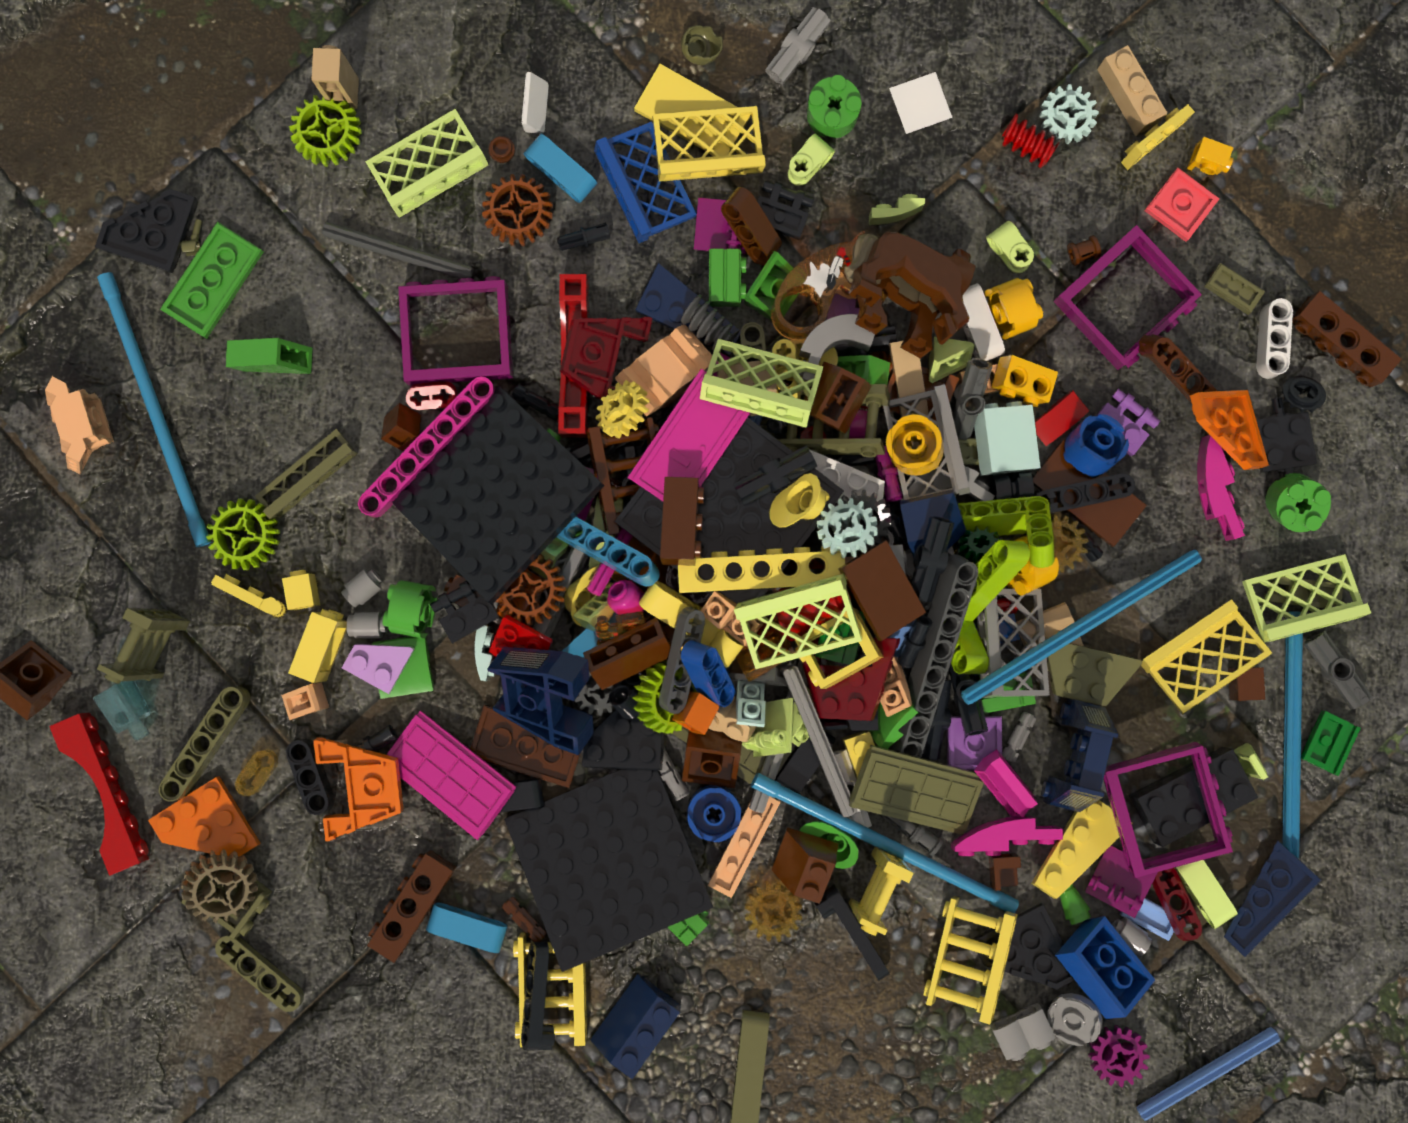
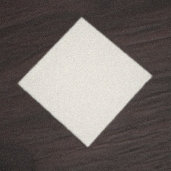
M936 72L889 88L906 134L952 118Z

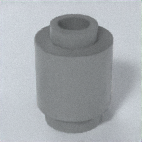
M363 569L344 585L345 589L341 593L356 608L359 604L363 605L382 589L380 586L382 579L374 570L371 569L368 572L366 569Z
M356 612L354 615H349L347 618L348 636H354L355 639L382 638L384 633L388 632V627L383 626L382 612Z
M1126 917L1116 919L1112 923V926L1134 954L1142 956L1147 952L1152 939L1148 937L1146 931Z

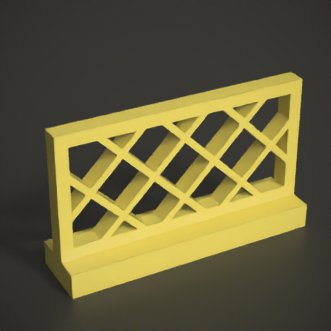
M757 106L653 114L652 116L659 182L762 173L766 166L765 155L762 153ZM751 114L752 125L747 131L735 122L740 115ZM714 117H722L729 123L721 133L709 124ZM688 119H696L703 125L695 135L684 126ZM659 121H670L677 128L668 137L660 130ZM731 126L743 134L736 145L724 136ZM705 128L717 136L710 147L698 138ZM679 130L691 138L684 149L672 140ZM661 138L665 140L663 145L661 142ZM745 138H748L755 144L756 153L746 154L739 148ZM720 139L732 149L726 156H720L713 150ZM694 142L706 150L701 158H694L686 152ZM668 144L680 153L675 160H663V150Z
M1232 599L1142 661L1141 666L1147 674H1151L1182 715L1272 654L1271 650L1237 611L1238 606ZM1236 620L1242 627V636L1226 635L1227 625ZM1222 629V634L1216 633ZM1209 637L1221 639L1220 651L1204 650L1205 640ZM1225 640L1241 642L1239 655L1223 653ZM1200 644V649L1194 648L1195 646ZM1244 644H1256L1262 653L1255 658L1243 656ZM1187 652L1198 653V666L1182 665L1183 655ZM1203 654L1219 657L1217 670L1201 668ZM1222 658L1238 660L1237 670L1233 673L1221 671ZM1178 659V664L1172 663L1173 661ZM1242 661L1248 662L1244 666H1242ZM1164 667L1176 668V681L1164 680L1158 671ZM1181 669L1197 672L1195 685L1179 683ZM1200 672L1216 675L1215 685L1211 688L1199 686ZM1220 676H1225V677H1226V678H1224L1223 680L1220 681ZM1169 686L1175 687V688H1174V692L1172 691V689H1171ZM1178 687L1194 690L1193 700L1185 706L1177 697ZM1198 691H1203V692H1204V693H1202L1201 695H1199V696L1197 697Z

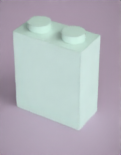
M1022 401L1006 403V407H998V403L985 404L984 410L977 415L974 425L980 476L1026 472L1041 468L1033 405L1022 406Z

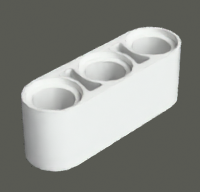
M978 283L971 285L963 294V301L969 314V322L963 326L968 342L975 344L973 350L974 357L988 361L1004 355L1005 348L981 286Z
M1283 298L1276 299L1265 305L1259 314L1256 368L1258 374L1266 379L1274 378L1286 372L1290 365L1293 308L1291 303ZM1273 307L1278 309V311L1280 312L1279 318H1276L1273 315ZM1271 333L1277 336L1278 345L1272 342ZM1270 359L1275 361L1277 365L1276 371L1270 368Z

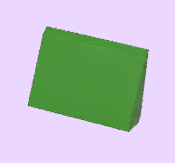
M774 251L745 295L744 304L779 325L805 285L803 283L806 280L778 252Z

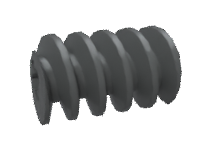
M699 294L683 311L681 323L684 325L690 323L689 330L691 332L698 330L697 338L702 339L706 337L704 341L706 346L714 344L712 347V352H714L718 339L732 342L738 335L739 330L731 334L730 331L733 324L730 323L723 326L724 316L715 319L714 317L718 310L715 308L708 312L707 309L710 303L707 301L700 305L699 302L702 295Z

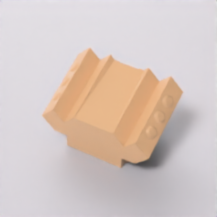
M683 324L675 328L669 336L661 339L629 367L623 369L615 379L621 385H623L625 380H628L630 383L634 381L647 391L646 397L650 399V402L645 405L649 409L647 413H644L647 417L661 408L669 407L683 396L700 369L707 372L712 354L689 328Z
M52 376L45 389L47 405L50 406L52 422L56 424L60 436L61 451L66 453L67 468L81 475L91 453L101 446L114 442L101 398H98L95 393L88 394L84 389L70 393L66 383Z

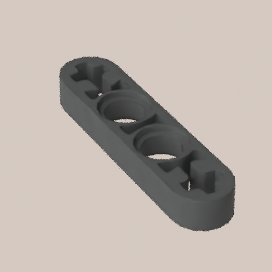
M692 607L682 609L678 615L659 696L660 707L672 714H678L685 708L692 682L681 660L682 644L687 640L701 643L705 626V615L703 612ZM683 667L682 677L679 680H675L676 671Z

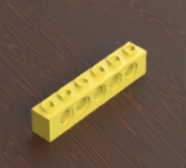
M822 546L821 552H810V547L794 548V553L783 554V548L766 549V555H755V550L738 551L739 556L728 557L727 551L711 552V558H696L695 566L678 565L679 593L797 587L840 575L841 573L838 568L845 565V558L841 557L840 551H837L835 555H831L830 547L824 549ZM813 558H820L824 562L825 567L820 574H814L809 569V563ZM791 559L797 564V571L791 576L785 575L781 570L783 561ZM765 561L770 567L768 575L765 577L755 575L753 567L756 562ZM732 562H736L742 567V574L736 579H732L726 574V567ZM703 564H710L714 568V576L710 580H703L699 576V568Z

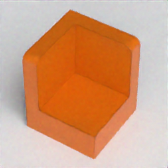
M689 691L685 708L680 713L674 714L672 720L692 733L705 735L719 709V705L701 693Z

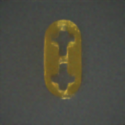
M271 750L256 752L238 775L235 781L236 791L242 796H251L258 793L278 765L277 755ZM268 756L267 762L270 766L263 767L258 771L257 769L262 763L259 758ZM255 775L256 777L251 783L254 788L246 790L244 788L246 783L243 780L250 779Z

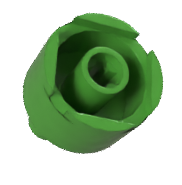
M841 75L822 79L813 87L807 105V121L816 134L823 137L841 138L852 131L862 105L857 87Z
M1290 473L1271 484L1266 494L1265 503L1273 519L1294 532H1307L1318 530L1327 518L1331 507V495L1324 486L1308 476Z
M400 580L397 584H391L387 594L390 602L388 610L383 615V626L388 627L391 633L425 638L428 633H424L426 627H432L435 612L430 606V603L437 600V598L432 597L431 592H436L435 587Z

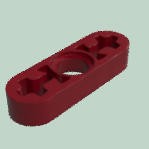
M1175 868L1159 871L1152 885L1175 935L1183 941L1198 939L1202 933V924ZM1162 873H1167L1169 878L1161 882L1159 877L1162 876ZM1169 887L1175 888V890L1165 893V889H1170ZM1173 895H1177L1182 901V906L1179 910H1174L1170 905V898ZM1187 913V916H1182L1183 918H1177L1176 916ZM1186 924H1191L1192 929L1185 933L1183 928L1186 927Z

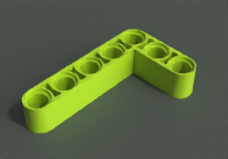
M1032 496L958 503L966 530L974 532L977 526L979 530L984 531L988 526L989 533L998 531L999 536L1027 533L1030 563L1038 568L1049 567L1054 563V537L1050 506L1046 498Z
M998 540L976 563L978 577L951 660L952 667L956 673H986L989 666V658L973 620L1027 564L1030 558V549L1027 543L1023 541Z

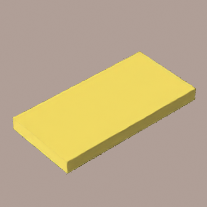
M659 64L635 105L634 111L653 121V114L739 107ZM751 114L740 115L735 122L745 128ZM714 117L709 124L721 133L729 123L722 117ZM688 119L684 124L694 135L703 126L696 119ZM659 121L660 126L672 133L677 128L670 121ZM731 126L724 136L735 144L741 133ZM705 128L698 138L710 147L717 136ZM679 130V132L676 134L679 137L687 140L688 142H690L691 138L681 130ZM721 139L713 148L720 156H726L732 150ZM696 142L693 143L695 146H697V147L703 149V148H702L701 146H699Z

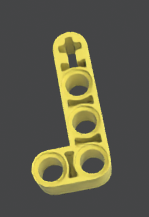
M660 581L650 586L639 601V605L645 611L674 629L682 609L686 607H692L699 611L702 609V607ZM705 618L701 643L716 648L724 666L728 668L744 646L727 631L718 629Z

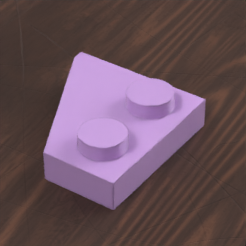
M355 644L342 669L390 694L415 648L413 646Z

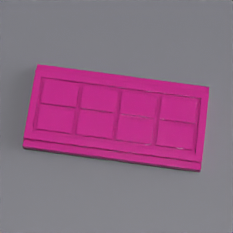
M700 369L628 476L630 480L661 501L664 498L665 477L698 478L701 487L750 415V412L701 400L702 381L707 373L703 369Z
M419 711L387 753L389 756L398 758L400 777L476 840H479L517 787L423 711Z

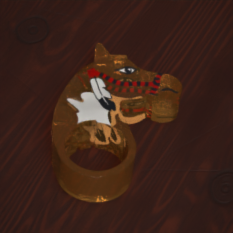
M861 231L851 242L834 244L810 255L786 276L771 309L772 323L782 336L791 340L806 339L818 325L824 322L834 294L858 301V295H856V298L848 295L852 283L846 278L844 270L846 266L852 263L853 246L859 235L865 234V231ZM882 291L881 302L883 304L887 296ZM798 293L807 298L809 296L818 311L817 322L808 327L791 325L784 319L781 313L780 302L790 295H797Z

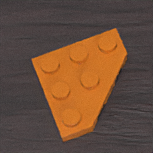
M1248 390L1198 392L1190 395L1192 411L1196 421L1243 470L1261 469L1269 466Z
M220 776L210 780L148 820L161 843L210 854L211 850H213L216 855H220L224 849L227 852V856L235 851L239 858L261 844Z

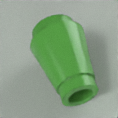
M1072 884L1060 895L1065 919H1069L1071 925L1087 920L1091 915L1089 913V906Z

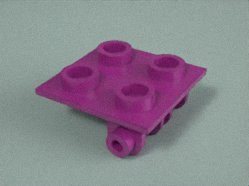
M698 198L694 250L741 249V254H746V250L721 212V206L726 200Z
M1110 846L1104 852L1085 892L1135 918L1158 872L1135 878L1129 872L1124 852Z

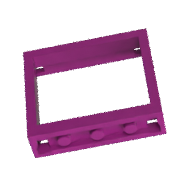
M1137 225L1053 301L1117 370L1123 366L1129 368L1140 359L1138 355L1140 339L1121 355L1077 308L1071 299L1126 248L1132 245L1182 299L1145 335H1159L1163 330L1168 333L1179 323L1176 318L1182 312L1185 315L1190 313L1197 306L1195 301L1202 295Z
M491 276L486 277L485 281L474 282L472 278H462L458 280V283H448L447 280H434L429 285H422L421 282H407L406 286H398L403 378L406 384L414 385L417 383L440 381L450 383L470 382L480 376L486 377L489 380L513 379L508 285L505 280H501L500 277ZM497 292L501 364L413 370L409 297Z
M1197 742L1106 766L1103 778L1128 869L1135 878L1233 852L1230 844L1233 842L1231 838L1233 835L1230 828L1225 826L1223 819L1226 816V810L1223 802L1218 800L1215 791L1219 790V785L1215 775L1210 773L1208 766L1211 763V757L1208 755L1207 749ZM1191 755L1215 840L1141 859L1118 774Z

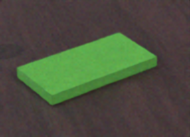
M217 222L160 310L207 339L264 251Z

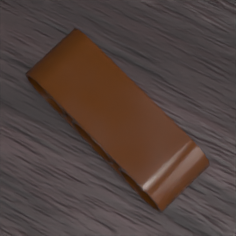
M736 188L721 206V212L749 257L756 264L765 265L772 253L780 249L782 241L753 194L746 188Z

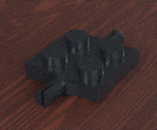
M1283 397L1271 399L1274 415L1256 420L1269 466L1261 468L1260 473L1277 471L1283 472L1285 477L1287 474L1295 473L1294 470L1300 467L1317 464L1309 412L1285 413Z

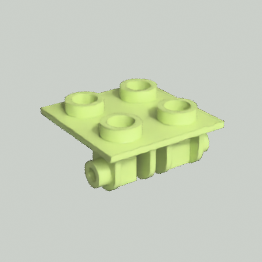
M793 698L765 703L764 727H757L748 742H742L743 747L753 750V757L791 753Z

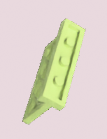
M456 109L365 161L399 218L489 165ZM456 119L458 123L456 134L444 132L445 125ZM425 136H436L433 147L421 145ZM442 137L454 139L450 151L439 149ZM459 141L469 142L473 147L465 153L456 152ZM405 148L414 149L411 160L399 158L400 152ZM419 150L431 153L428 164L416 162ZM437 154L449 156L445 165L441 167L434 165ZM383 161L391 162L388 174L378 172L375 166ZM397 164L408 166L405 177L394 175ZM414 167L426 169L423 178L419 180L411 179ZM391 181L402 182V189L391 195L389 192Z
M718 339L707 373L702 381L700 399L807 427L823 366ZM722 349L733 352L735 357L725 361L720 355V351ZM753 357L759 359L762 364L751 368L746 360ZM740 362L745 371L735 375L730 366ZM783 365L788 371L778 375L773 366ZM723 369L728 378L723 379L712 375ZM767 370L772 378L761 382L756 373ZM804 371L813 373L815 378L804 382L799 373ZM750 376L755 385L741 384L739 380ZM793 377L798 385L788 389L783 380ZM776 383L782 392H771L766 387ZM803 390L808 397V401L794 398L793 394Z
M1345 554L1242 582L1260 632L1257 635L1264 643L1355 620L1371 614L1368 603L1363 604ZM1339 562L1342 570L1340 579L1327 573L1331 564ZM1307 570L1320 575L1315 586L1302 580ZM1285 576L1294 581L1290 592L1277 586L1281 577ZM1324 578L1336 584L1332 595L1319 589ZM1261 583L1270 588L1265 599L1255 595L1253 584ZM1299 585L1312 591L1307 602L1294 596ZM1341 587L1350 592L1353 602L1346 604L1336 599ZM1274 591L1286 597L1281 609L1269 602ZM1316 594L1328 600L1324 610H1319L1311 605ZM1290 601L1303 607L1298 617L1286 612ZM1265 607L1278 613L1274 623L1266 625L1262 615Z
M844 574L743 601L736 605L734 613L736 619L740 620L755 669L862 641L861 632L846 588L847 583ZM842 596L845 607L841 614L826 607L830 598ZM825 600L823 605L818 603V601ZM811 604L820 609L814 622L799 614L804 605ZM799 607L796 612L791 610L793 608ZM784 611L793 616L788 628L773 621L776 613ZM823 611L837 618L831 631L817 624ZM846 611L848 614V618L843 616ZM772 614L770 619L764 617ZM757 618L767 624L761 636L750 630L749 620ZM796 618L811 626L805 638L790 631ZM843 621L850 625L854 636L843 638L834 633L839 622ZM769 626L785 633L779 645L764 638ZM813 628L828 635L824 644L816 645L807 640ZM787 635L802 643L798 651L790 652L781 647ZM831 637L836 639V641L829 642ZM761 642L775 649L772 658L760 661L757 649ZM804 645L809 646V648L802 649ZM778 652L783 654L780 656H776Z

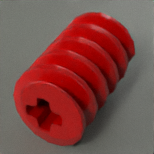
M1015 114L1002 135L1004 137L1002 146L1006 147L1012 142V152L1021 147L1020 157L1023 158L1028 153H1031L1029 162L1033 163L1039 158L1038 167L1041 169L1047 164L1060 141L1053 145L1055 138L1053 135L1044 140L1045 130L1040 131L1036 135L1037 126L1033 124L1030 128L1026 129L1028 120L1024 119L1018 124V114Z

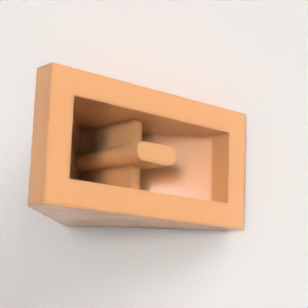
M322 682L309 684L282 695L289 720L330 708Z

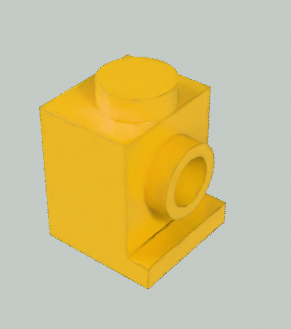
M1203 137L1195 145L1187 169L1192 171L1195 167H1198L1201 172L1208 175H1218L1220 172L1227 173L1233 163V158L1230 157L1233 147Z

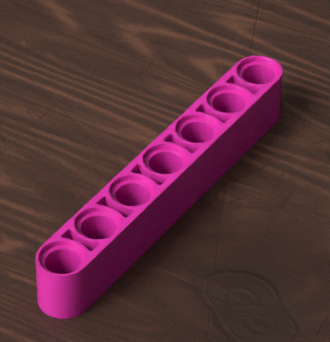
M482 376L473 379L361 495L358 501L360 511L371 517H380L385 514L393 505L392 502L398 497L399 493L416 478L419 472L424 470L437 453L445 448L453 436L466 426L472 416L487 404L495 393L496 387L488 378ZM483 384L489 385L490 390L487 395L482 397L477 395L479 386ZM462 404H471L469 414L464 416L459 414V408ZM446 422H451L453 426L452 431L447 435H443L441 433V426ZM433 441V451L429 454H424L422 450L424 443ZM409 460H414L416 464L414 471L406 473L404 471L405 463ZM390 479L397 481V487L393 492H387L386 483ZM376 498L379 503L375 511L370 512L367 504L370 499Z

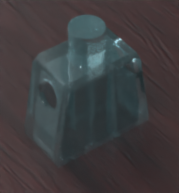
M121 681L120 684L117 683L93 697V700L116 733L128 729L135 742L150 734L143 719L149 716L151 712L135 681Z

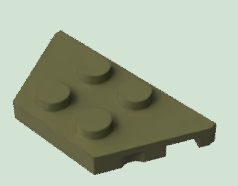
M1069 643L1047 657V667L1051 674L1050 682L1053 694L1107 706L1142 665L1143 660Z

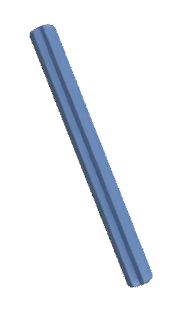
M1272 1027L1267 1028L1138 1105L1136 1108L1139 1115L1144 1121L1149 1120L1280 1041L1278 1033Z

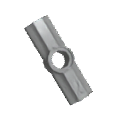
M813 7L797 29L794 28L789 32L781 45V50L766 68V73L773 81L784 85L800 63L803 64L815 48V43L831 23L825 12Z

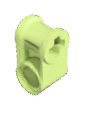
M816 133L813 134L791 159L788 170L789 181L796 186L807 184L830 161L835 150Z
M1008 220L986 236L991 249L999 255L1011 272L1016 274L1023 273L1029 268L1034 258V252L1011 221ZM1016 256H1017V257L1023 256V257L1025 258V260H1024V261H1023V260H1019V261L1017 262V261L1015 260V258H1016Z

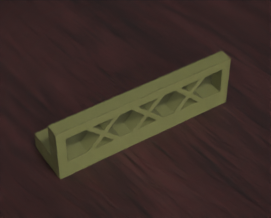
M335 429L255 495L260 503L265 505L263 512L269 519L279 520L358 453L339 430ZM337 438L342 445L331 455H328L329 444ZM313 457H321L322 462L310 472L307 471L308 461ZM303 466V471H297ZM292 474H302V479L290 489L287 488L288 478ZM272 491H282L281 496L272 504H269L264 498Z

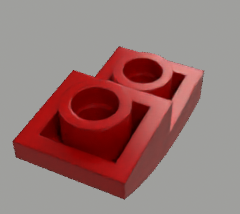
M1072 390L1054 403L1051 409L1035 420L1036 435L1045 446H1048L1089 412V409Z

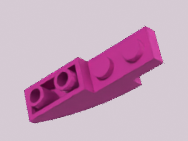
M1210 435L1202 437L1197 461L1198 491L1206 520L1217 518L1226 541L1234 540L1245 536L1243 532L1244 523L1241 517L1236 515L1233 507V495L1226 489V485L1235 482L1233 478L1235 472L1231 463L1226 460L1225 450Z
M1025 815L1023 818L1006 817L984 823L960 835L951 842V849L958 852L959 856H974L975 852L984 851L987 856H1000L1001 851H1009V840L1014 845H1026L1028 840H1038V844H1055V840H1063V829L1057 825L1036 826L1035 818L1030 815Z

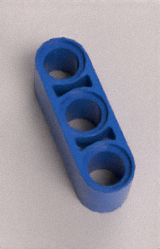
M693 640L685 643L681 651V660L696 691L717 705L727 707L734 698L735 688L716 648Z

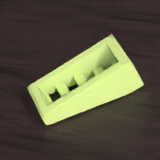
M610 582L600 596L595 595L574 614L573 618L582 627L597 633L603 630L615 613L607 603L608 590L614 583Z
M1245 743L1234 750L1247 776L1262 780L1268 778L1263 764L1249 743Z

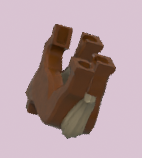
M886 232L879 238L872 234L859 235L853 246V261L844 270L846 278L852 283L848 295L856 298V295H858L860 309L855 321L856 325L875 335L888 326L887 316L881 302L883 291L893 302L912 312L909 329L900 348L921 359L933 350V327L938 343L943 345L969 322V314L963 301V294L969 288L976 265L970 263L971 255L962 249H957L951 257L945 256L931 247L898 232ZM940 313H942V315L935 320V318H936Z

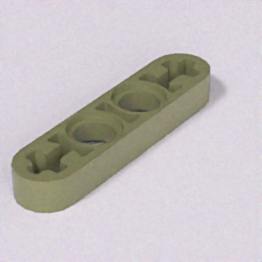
M229 933L217 941L215 951L218 957L281 1010L291 1012L302 1004L304 1000L302 989L240 936L233 940L229 937L231 935ZM232 941L234 943L232 946L233 950L226 952L224 950L226 948L225 943ZM243 950L245 953L238 957L236 961L234 957L238 955L237 953ZM245 957L254 958L256 961L255 970L248 971L244 968L243 960ZM266 974L275 976L277 984L274 988H268L264 985L263 978ZM284 984L286 987L282 989L283 992L276 995L275 992ZM290 993H294L295 997L293 1000L295 1002L292 1001L290 1004H288L286 1002L287 996L285 994L289 995Z

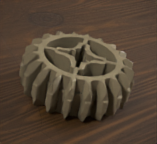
M223 849L220 855L216 856L215 852L211 850L210 858L207 859L205 856L200 855V864L191 862L190 868L192 871H185L184 878L186 880L181 882V889L184 890L181 893L182 899L187 900L185 902L186 908L188 910L192 909L195 917L202 914V920L204 921L212 916L215 923L218 922L219 917H224V920L228 922L230 914H234L239 918V909L248 910L249 905L247 901H254L255 895L253 892L258 890V885L255 883L258 878L257 874L253 872V865L251 863L247 864L245 856L238 858V854L235 851L227 856L226 850ZM207 875L208 882L202 886L203 889L197 891L200 881ZM215 881L218 885L222 884V887L218 888V886H216L215 888ZM242 881L240 889L232 897L231 891L237 887V883Z

